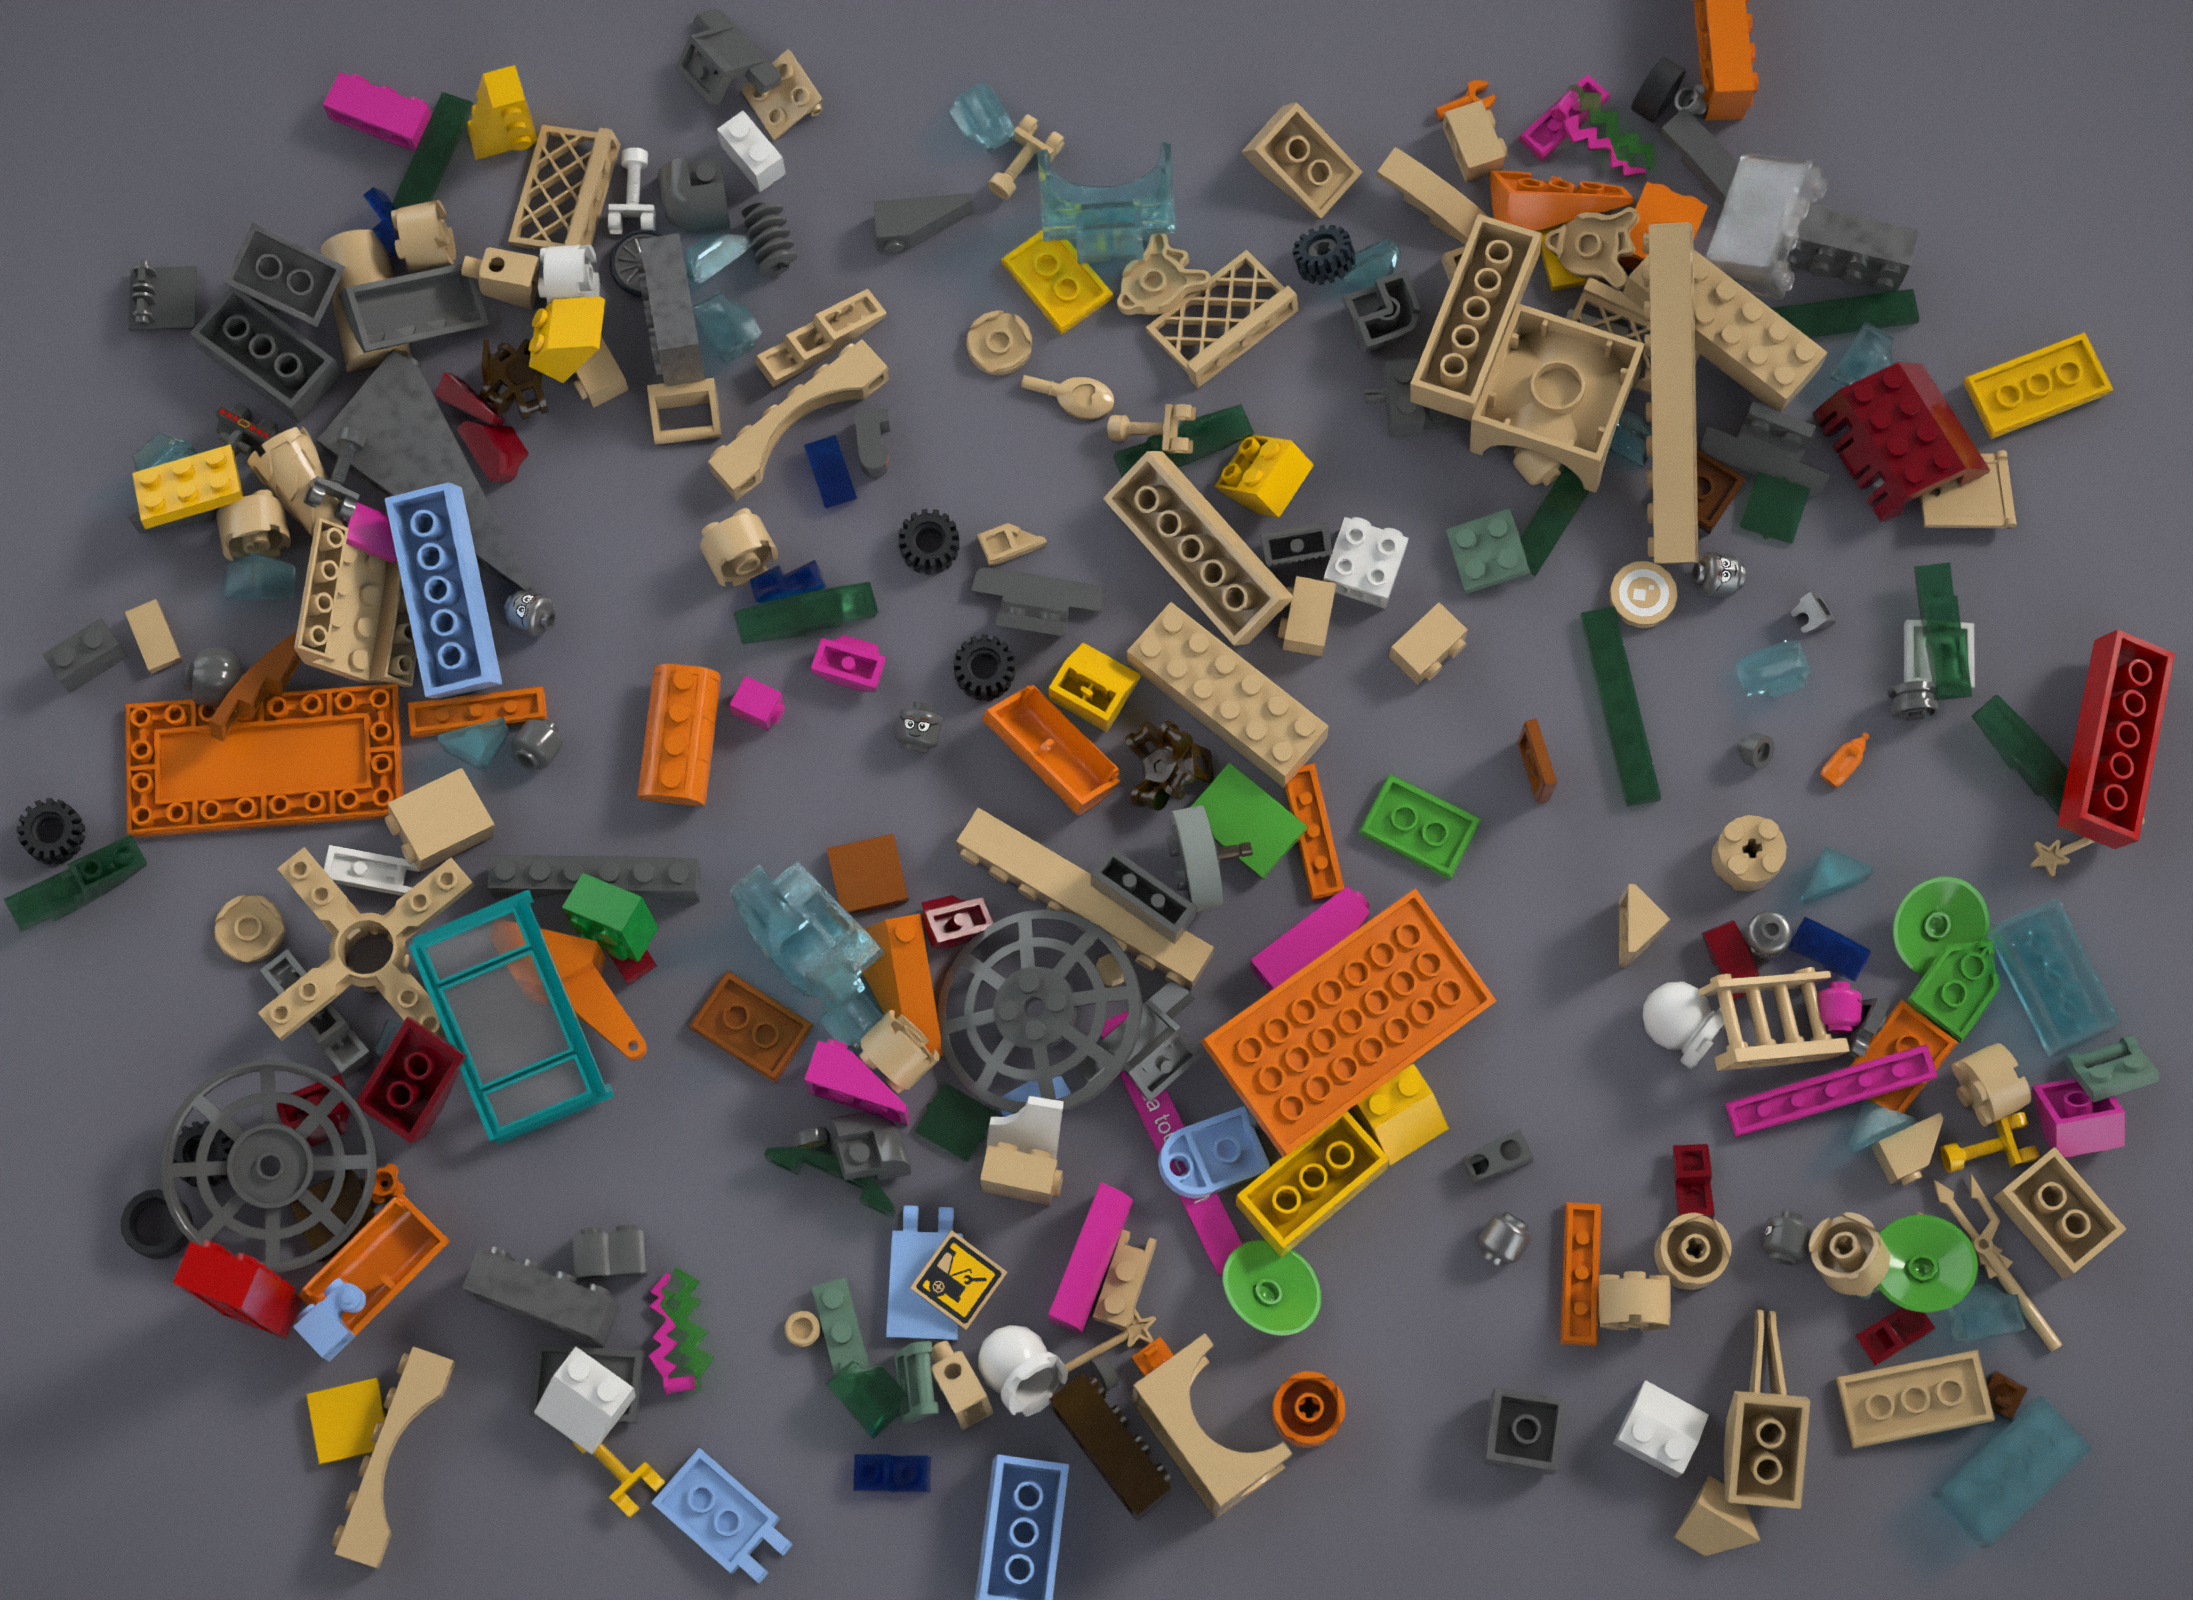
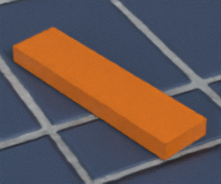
M543 686L407 703L410 736L412 738L524 725L526 721L531 719L547 720L545 690Z
M1315 763L1303 765L1296 772L1293 779H1290L1285 786L1290 812L1308 827L1297 843L1311 902L1332 898L1344 889Z
M1565 1203L1560 1344L1597 1346L1602 1204Z

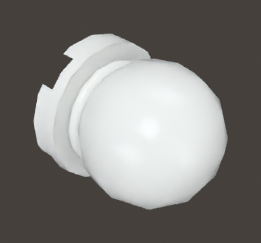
M1667 982L1648 995L1643 1006V1021L1647 1034L1655 1043L1667 1049L1681 1050L1684 1055L1680 1062L1689 1069L1697 1065L1713 1045V1042H1711L1721 1029H1725L1721 1008L1717 1012L1711 1011L1706 996L1699 997L1698 988L1686 982Z
M1008 1325L994 1330L983 1341L978 1356V1369L987 1386L1001 1394L1004 1406L1012 1415H1015L1017 1412H1023L1025 1416H1031L1043 1410L1049 1405V1398L1053 1396L1052 1392L1057 1388L1059 1382L1065 1385L1067 1381L1068 1370L1065 1364L1057 1355L1048 1352L1040 1336L1027 1327Z

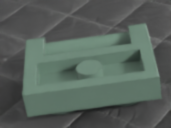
M2133 1035L2122 1037L2120 1042L2081 1055L2075 1052L2065 1057L2069 1072L2093 1102L2159 1082L2158 1069L2139 1048ZM2125 1055V1057L2110 1061L2104 1064L2096 1065L2089 1069L2086 1068Z
M931 1341L911 1343L894 1352L902 1424L915 1423L928 1416L939 1414L938 1402H934L929 1354L933 1353Z

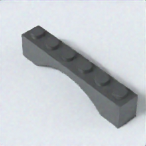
M490 855L488 889L493 898H509L526 890L530 891L532 898L555 894H570L580 876L584 873L641 897L663 901L700 902L701 866L698 858Z

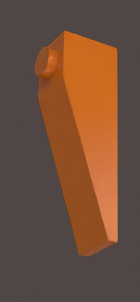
M1490 170L1489 172L1493 219L1533 231L1570 222L1577 218L1576 215L1581 213H1602L1633 204V197L1623 186L1581 181L1579 186H1574L1573 183L1556 176H1551V180L1546 182L1531 179L1532 173L1501 170Z
M920 914L886 919L853 933L859 969L884 1015L890 1010H894V1018L897 1019L900 1015L906 1017L929 1040L925 1045L928 1051L931 1053L936 1049L939 1057H944Z

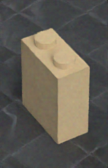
M463 768L388 802V816L385 817V822L392 835L398 834L404 843L401 846V850L409 864L415 863L419 872L494 837L495 824Z

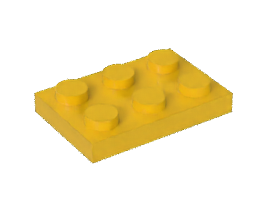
M231 445L132 473L140 519L145 529L230 505L243 499L235 454Z

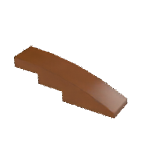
M297 630L276 644L250 667L228 692L209 720L211 737L224 742L239 714L252 720L267 693L281 697L302 661L294 649Z

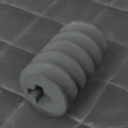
M755 203L744 208L741 213L745 218L744 224L748 229V238L752 241L751 248L756 253L755 261L759 265L758 272L763 276H775L785 272L789 268L790 263L797 258L795 251H788L794 246V243L791 239H785L790 235L789 228L782 227L786 224L787 219L785 216L779 215L783 212V206L777 203Z

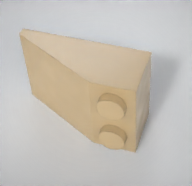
M1297 102L1283 105L1241 151L1265 178L1318 219H1322L1363 173Z

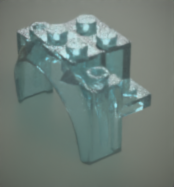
M1160 142L1158 162L1149 173L1132 182L1107 187L1084 186L1061 178L1051 167L1048 149L1038 152L1043 241L1076 239L1078 264L1144 260L1143 235L1176 233L1171 144Z
M798 861L793 863L773 881L767 872L758 865L730 889L731 897L745 927L778 972L801 994L813 998H827L839 1011L865 989L858 976L885 954L881 946Z

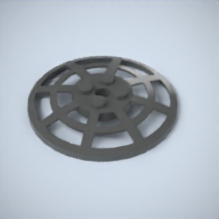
M1043 909L1024 911L1005 917L986 927L985 931L972 938L957 955L947 972L940 992L937 1010L942 1050L950 1068L961 1083L979 1099L997 1109L1015 1114L1026 1105V1102L1012 1101L996 1096L988 1091L998 1072L1016 1080L1038 1081L1041 1098L1063 1101V1112L1074 1109L1092 1100L1106 1089L1120 1074L1133 1053L1142 1019V996L1137 974L1129 957L1117 941L1100 926L1081 916L1065 911ZM1032 919L1061 920L1085 929L1086 932L1073 946L1054 938H1033ZM1018 922L1019 941L1012 942L999 949L984 963L970 954L978 944L992 933ZM1098 939L1106 945L1116 958L1124 975L1126 986L1105 988L1097 968L1085 955ZM1034 948H1050L1063 952L1065 955L1052 970L1036 966ZM1020 951L1022 969L1014 972L1006 979L992 970L1005 957ZM1077 962L1088 974L1094 990L1074 992L1071 985L1065 979ZM962 965L975 974L966 995L965 1015L946 1021L949 991L955 975ZM985 981L998 990L994 998L993 1008L975 1012L976 997L982 982ZM1041 1000L1044 1005L1042 1013L1037 1017H1029L1027 1014L1028 1005L1032 1001ZM1128 1000L1129 1011L1126 1029L1120 1046L1113 1056L1097 1044L1106 1021L1107 1002ZM1095 1004L1094 1021L1089 1034L1085 1036L1073 1027L1077 1018L1078 1006ZM995 1023L1002 1034L1003 1039L993 1054L982 1043L977 1027ZM967 1030L973 1048L986 1063L977 1082L966 1073L958 1062L948 1035ZM1064 1039L1078 1047L1067 1059L1054 1066H1050L1047 1049L1058 1045ZM1016 1046L1026 1051H1033L1035 1070L1018 1069L1004 1062ZM1088 1055L1105 1067L1085 1087L1066 1097L1056 1099L1052 1078L1072 1070Z
M260 1060L246 1062L224 1069L205 1080L189 1094L176 1111L167 1129L161 1150L160 1175L163 1195L171 1216L188 1240L202 1245L204 1240L210 1241L224 1226L240 1235L258 1240H266L265 1261H259V1263L266 1265V1268L274 1271V1273L291 1271L312 1264L340 1246L361 1222L371 1202L376 1184L377 1155L375 1140L368 1120L358 1103L344 1087L328 1075L309 1066L290 1061ZM260 1071L261 1093L242 1097L226 1106L222 1111L205 1097L214 1088L230 1079ZM275 1071H287L306 1076L324 1085L330 1092L318 1106L299 1096L276 1092ZM341 1101L348 1107L359 1125L365 1143V1155H345L340 1134L328 1117ZM262 1103L263 1124L244 1131L230 1119L231 1116L242 1109ZM277 1103L295 1106L306 1111L309 1115L296 1130L289 1126L278 1124ZM196 1108L211 1121L199 1142L196 1162L173 1163L179 1133L189 1114ZM319 1125L324 1128L330 1138L334 1156H313L312 1149L306 1139ZM221 1129L235 1142L229 1152L228 1160L207 1161L210 1145L217 1131ZM268 1155L277 1157L281 1163V1169L275 1176H268L261 1169V1162ZM346 1169H366V1181L361 1199L352 1217L344 1224L331 1211V1208L335 1205L341 1193ZM335 1170L331 1189L322 1203L307 1188L312 1181L314 1171ZM228 1175L230 1184L236 1193L223 1207L219 1205L211 1191L208 1176ZM196 1176L201 1197L209 1211L214 1215L199 1232L191 1224L181 1207L175 1190V1177ZM297 1199L312 1213L308 1218L295 1225L280 1228V1207L288 1205ZM246 1203L265 1208L266 1229L248 1226L237 1221L233 1216ZM319 1221L335 1235L326 1244L308 1254L280 1261V1239L301 1234L315 1226Z

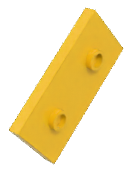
M2085 332L1970 375L1963 380V384L1990 439L2111 394L2114 390Z

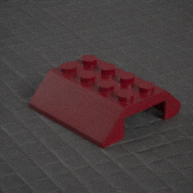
M1897 362L1839 389L1813 412V416L1819 426L1824 427L1822 431L1827 437L1838 433L1846 425L1849 426L1850 430L1834 443L1833 448L1836 453H1840L1839 458L1853 480H1857L1856 485L1859 490L1869 488L1880 478L1884 481L1866 499L1869 506H1874L1873 512L1881 523L1901 515L1906 502L1954 479H1956L1959 486H1962L1990 472L1988 465L1923 364Z

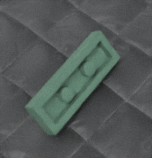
M846 1277L813 1286L812 1290L838 1390L842 1391L874 1382Z

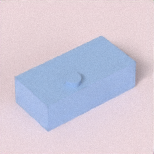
M997 1455L993 1458L975 1600H1052L1069 1464Z

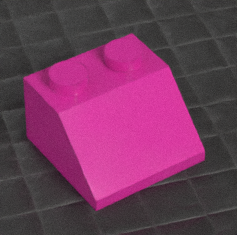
M2075 1078L2032 1086V1093L2043 1136L2050 1149L2055 1147L2064 1158H2071L2080 1154L2097 1151L2103 1152L2125 1146V1111L2115 1096L2093 1102Z

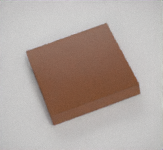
M1535 718L1525 721L1517 744L1535 801L1539 804L1550 800L1557 780L1538 720Z
M894 833L827 848L842 916L909 901Z

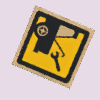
M951 1230L910 1286V1289L967 1330L1008 1272Z

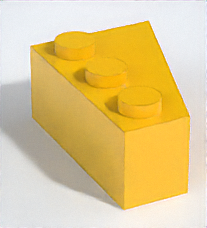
M512 65L483 73L476 93L478 101L471 109L473 117L472 120L467 121L466 125L475 160L511 150H526L531 145L537 144V135L516 66Z

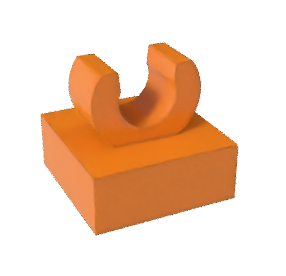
M1159 1337L1133 1355L1131 1359L1145 1377L1174 1355L1163 1339Z

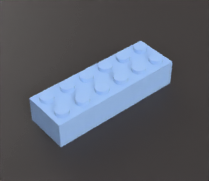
M447 482L385 498L425 697L443 699L502 685L462 487Z

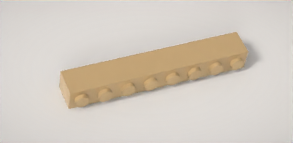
M977 808L956 841L957 850L960 852L959 856L973 866H976L978 863L990 869L988 873L994 879L1002 883H1006L1007 880L1019 887L1017 889L1018 892L1032 901L1038 898L1047 903L1048 910L1065 911L1081 916L1100 926L1117 941L1123 951L1126 950L1136 956L1135 961L1139 965L1150 971H1153L1154 968L1166 974L1165 979L1168 982H1176L1192 990L1213 956V946L1186 930L1177 943L1173 944L1090 885V873L980 808ZM1077 926V927H1078L1079 929H1081L1083 932H1086L1085 929H1083V928Z

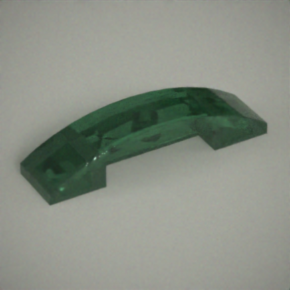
M801 1147L767 1148L764 1153L766 1161L796 1175L799 1174L803 1164L806 1163L863 1190L859 1198L861 1205L892 1219L896 1214L895 1207L888 1196L870 1177L844 1180L839 1160L835 1156Z

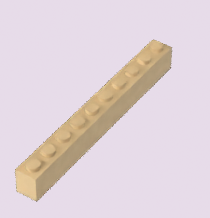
M1690 222L1649 224V233L1643 234L1644 254L1649 253V267H1644L1643 272L1644 287H1650V301L1644 302L1645 321H1650V334L1645 335V354L1651 355V368H1646L1645 370L1646 389H1651V402H1646V421L1652 422V436H1647L1646 451L1647 456H1652L1653 469L1647 470L1648 490H1653V503H1648L1647 517L1648 523H1653L1654 537H1648L1649 557H1654L1655 564L1698 563L1693 225Z

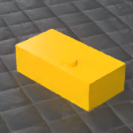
M1346 1111L1291 1153L1278 1160L1236 1196L1235 1206L1282 1258L1385 1172L1390 1158L1350 1113Z

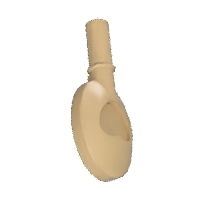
M1024 375L1021 388L1048 394V396H1056L1059 406L1069 415L1079 419L1098 420L1109 415L1114 406V397L1111 390L1100 381L1092 378L1073 377L1061 384Z

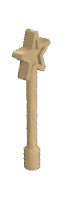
M2082 838L2062 848H2059L2060 840H2056L2050 847L2037 841L2033 847L2039 857L2030 864V867H2044L2049 878H2053L2057 865H2067L2070 862V859L2065 857V855L2095 843V841Z
M1135 1308L1128 1331L1117 1327L1118 1330L1123 1332L1066 1363L1065 1366L1068 1373L1127 1339L1128 1348H1131L1139 1339L1149 1344L1152 1343L1153 1338L1148 1329L1154 1324L1156 1318L1153 1316L1141 1319Z

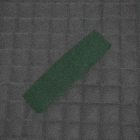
M1242 404L1196 417L1193 421H1183L1180 423L1177 437L1189 438V440L1193 441V452L1191 454H1170L1162 450L1163 436L1152 435L1147 438L1145 443L1116 451L1113 458L1121 477L1147 451H1163L1179 468L1221 451L1247 437H1251L1254 432Z
M1948 562L1915 566L1914 574L1920 618L1931 677L1937 689L1935 691L1936 699L1946 700L1972 697L1965 629H1961L1958 596H1954L1951 564Z
M864 582L765 602L737 610L733 615L740 641L743 645L803 637L808 631L840 627L845 621L875 618L879 612L871 583Z
M1994 695L1971 716L2007 766L2010 769H2017L2035 795L2043 796L2059 817L2068 768L2018 713L1999 695Z

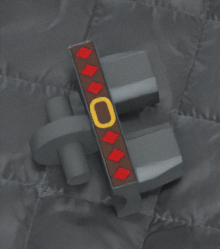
M239 402L230 410L221 406L216 412V417L219 419L216 429L219 440L225 443V446L231 445L235 456L239 452L249 455L256 451L259 457L265 454V450L261 445L278 435V425L276 422L263 418L258 425L251 423V410Z

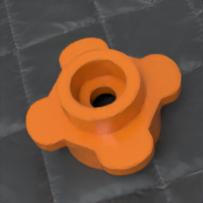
M387 1164L385 1168L377 1169L376 1184L371 1198L374 1203L382 1204L385 1199L392 1196L397 1197L400 1193H404L405 1186L399 1182L397 1176L399 1169L396 1165ZM383 1181L388 1182L386 1187H382Z

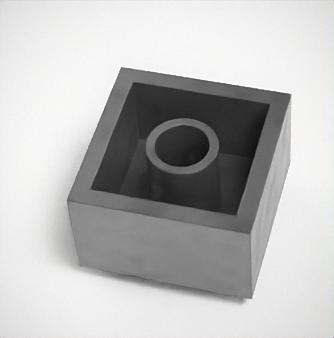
M1496 1387L1491 1392L1482 1464L1554 1475L1558 1471L1567 1399Z

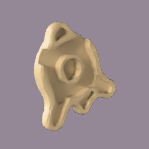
M1632 207L1625 208L1613 215L1585 212L1576 215L1577 218L1570 221L1566 226L1564 224L1559 229L1552 230L1546 235V248L1558 257L1569 273L1585 279H1589V277L1592 279H1603L1613 288L1620 291L1625 288L1628 275L1620 266L1619 259L1634 254L1635 246L1630 238V232L1638 224L1640 217L1638 212Z
M1155 231L1150 235L1146 250L1134 258L1122 272L1121 293L1117 299L1118 309L1125 315L1137 313L1158 315L1166 313L1176 307L1189 293L1208 289L1211 286V276L1206 270L1185 269L1184 267L1189 263L1188 253L1184 250L1171 248L1168 244L1167 235L1164 232Z

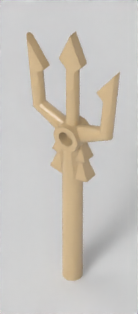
M1970 1173L1971 1199L1978 1200L1990 1220L1980 1235L1953 1200L1954 1192L1934 1180L1939 1203L1948 1206L1972 1239L1971 1243L1975 1249L1979 1266L1984 1265L1987 1280L1994 1277L1998 1279L2050 1352L2063 1345L2009 1272L2008 1268L2013 1261L2001 1255L2000 1253L2003 1250L1993 1244L1992 1239L2000 1219L1973 1175ZM1914 1211L1917 1215H1925L1920 1212Z

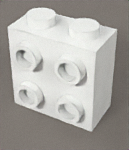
M1344 517L1323 581L1336 583L1335 593L1386 609L1409 538L1404 537L1400 531L1393 528H1384L1383 530L1371 526V523L1365 519L1358 517L1349 519Z

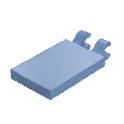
M904 1205L903 1231H892L886 1337L891 1339L958 1341L959 1325L910 1289V1286L951 1230L953 1231V1207H939L937 1233L918 1232V1206ZM956 1233L963 1238V1234Z
M700 1448L651 1502L728 1572L733 1575L741 1567L759 1584L769 1572L749 1555L761 1541L765 1539L783 1556L793 1546L791 1542L774 1528L780 1521V1518Z

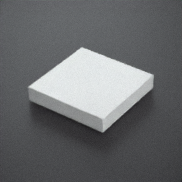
M1906 620L1904 623V683L1930 681L1936 684V689L1972 691L1975 688L1974 623Z

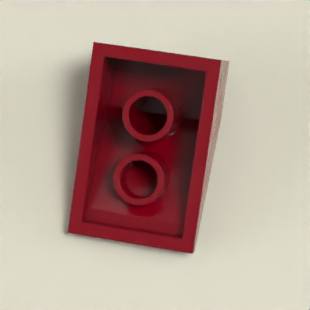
M408 1016L356 1102L362 1111L412 1144L427 1136L447 1101L467 1055Z

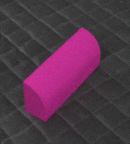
M1100 1182L1048 1314L1049 1323L1080 1335L1083 1334L1121 1232L1133 1206V1199L1127 1194Z

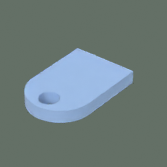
M1245 1106L1177 1130L1165 1141L1158 1157L1159 1172L1166 1185L1175 1193L1188 1198H1202L1255 1179L1271 1167L1254 1127L1250 1126L1249 1115ZM1170 1161H1182L1187 1168L1186 1175L1177 1176L1173 1174L1170 1170Z

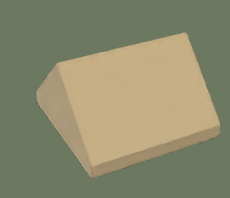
M1628 884L1619 900V968L1629 966L1660 937L1670 921V918L1636 884Z

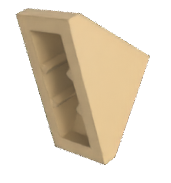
M1710 1475L1704 1482L1673 1537L1704 1557L1761 1541L1746 1505L1728 1503L1725 1499V1484Z

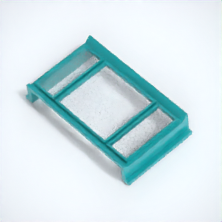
M529 890L413 937L414 944L409 945L449 1044L467 1055L460 1071L489 1141L495 1139L497 1145L615 1096L610 1083L604 1084L530 904L534 903V900Z

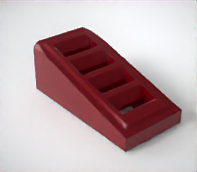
M445 372L434 394L435 398L489 424L503 425L505 418L502 415H497L493 411V407L480 399L479 395L461 378L452 373Z

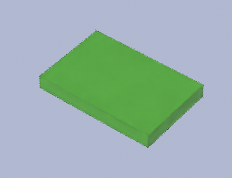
M1228 763L1191 806H1204L1213 839L1222 847L1239 845L1245 842L1251 843L1253 855L1240 856L1237 859L1262 880L1268 876L1308 829L1307 825L1231 763Z
M1389 773L1358 835L1450 881L1481 819Z

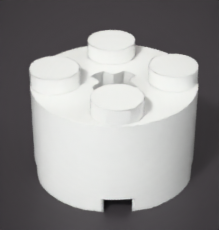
M590 244L541 248L540 262L544 268V277L538 280V291L541 298H547V305L553 299L599 296V272L594 273L591 262H597L594 249Z

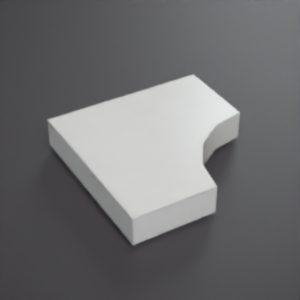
M1029 1096L1026 1105L1017 1113L1006 1117H991L987 1146L996 1147L997 1142L1009 1143L1017 1146V1151L1030 1154L1032 1149L1043 1150L1051 1153V1158L1056 1159L1064 1102Z

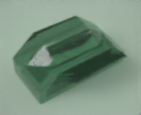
M853 1360L825 1383L872 1439L899 1415L898 1407L906 1394L882 1365L863 1366Z

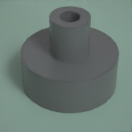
M1760 733L1751 734L1747 740L1741 739L1738 744V751L1742 752L1743 762L1757 769L1766 767L1774 753L1773 739Z

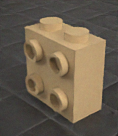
M997 1142L996 1147L987 1146L980 1178L982 1192L1051 1206L1052 1197L1059 1198L1063 1171L1058 1170L1057 1159L1051 1158L1052 1154L1049 1152L1032 1149L1031 1153L1028 1154L1017 1151V1146Z

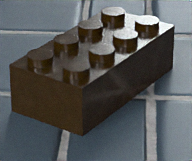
M1083 1372L1049 1398V1407L1137 1522L1171 1495L1172 1488L1170 1485L1173 1479L1161 1463L1155 1466L1148 1458L1151 1450L1138 1433L1132 1437L1126 1429L1129 1421L1119 1407L1114 1405L1110 1408L1104 1400L1107 1392L1097 1378L1093 1376L1088 1379Z

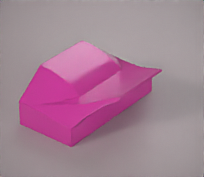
M842 635L832 641L821 638L811 666V672L838 685L858 691L876 692L886 663V657L880 655L878 645L850 636Z

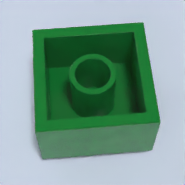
M582 873L562 906L569 919L568 923L575 929L578 937L597 941L600 947L607 949L610 955L624 961L626 958L639 962L658 930V926L641 896Z

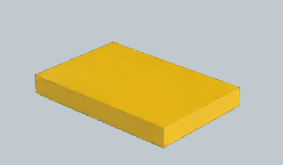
M1053 222L1001 259V264L1061 336L1113 299L1111 290Z

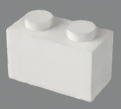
M741 111L717 128L720 146L759 193L786 174L783 157L744 111Z

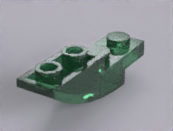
M130 834L68 863V869L4 898V903L19 931L22 932L50 918L54 922L91 903L147 866V861Z

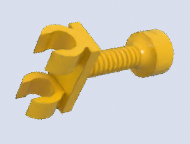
M2025 1112L2012 1114L1994 1122L1999 1138L1960 1148L1956 1142L1941 1146L1940 1157L1945 1170L1948 1173L1962 1170L1966 1160H1972L1999 1151L2005 1152L2010 1168L2036 1161L2037 1158H2040L2036 1145L2018 1150L2011 1132L2028 1125Z
M573 1442V1445L582 1454L587 1452L586 1450H584L579 1445ZM601 1442L593 1455H596V1458L601 1460L600 1462L621 1483L609 1497L631 1518L640 1508L626 1493L641 1478L655 1492L666 1482L646 1462L634 1473L629 1472L619 1462L620 1460L614 1457L615 1455L609 1452L610 1450L604 1447L605 1445Z

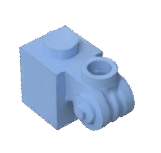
M340 1278L333 1281L325 1289L324 1294L327 1297L322 1302L316 1305L310 1304L298 1315L297 1319L299 1322L293 1326L323 1359L329 1362L356 1337L343 1323V1313L345 1310L350 1313H357L363 1309L366 1302L363 1290L354 1284L344 1283Z

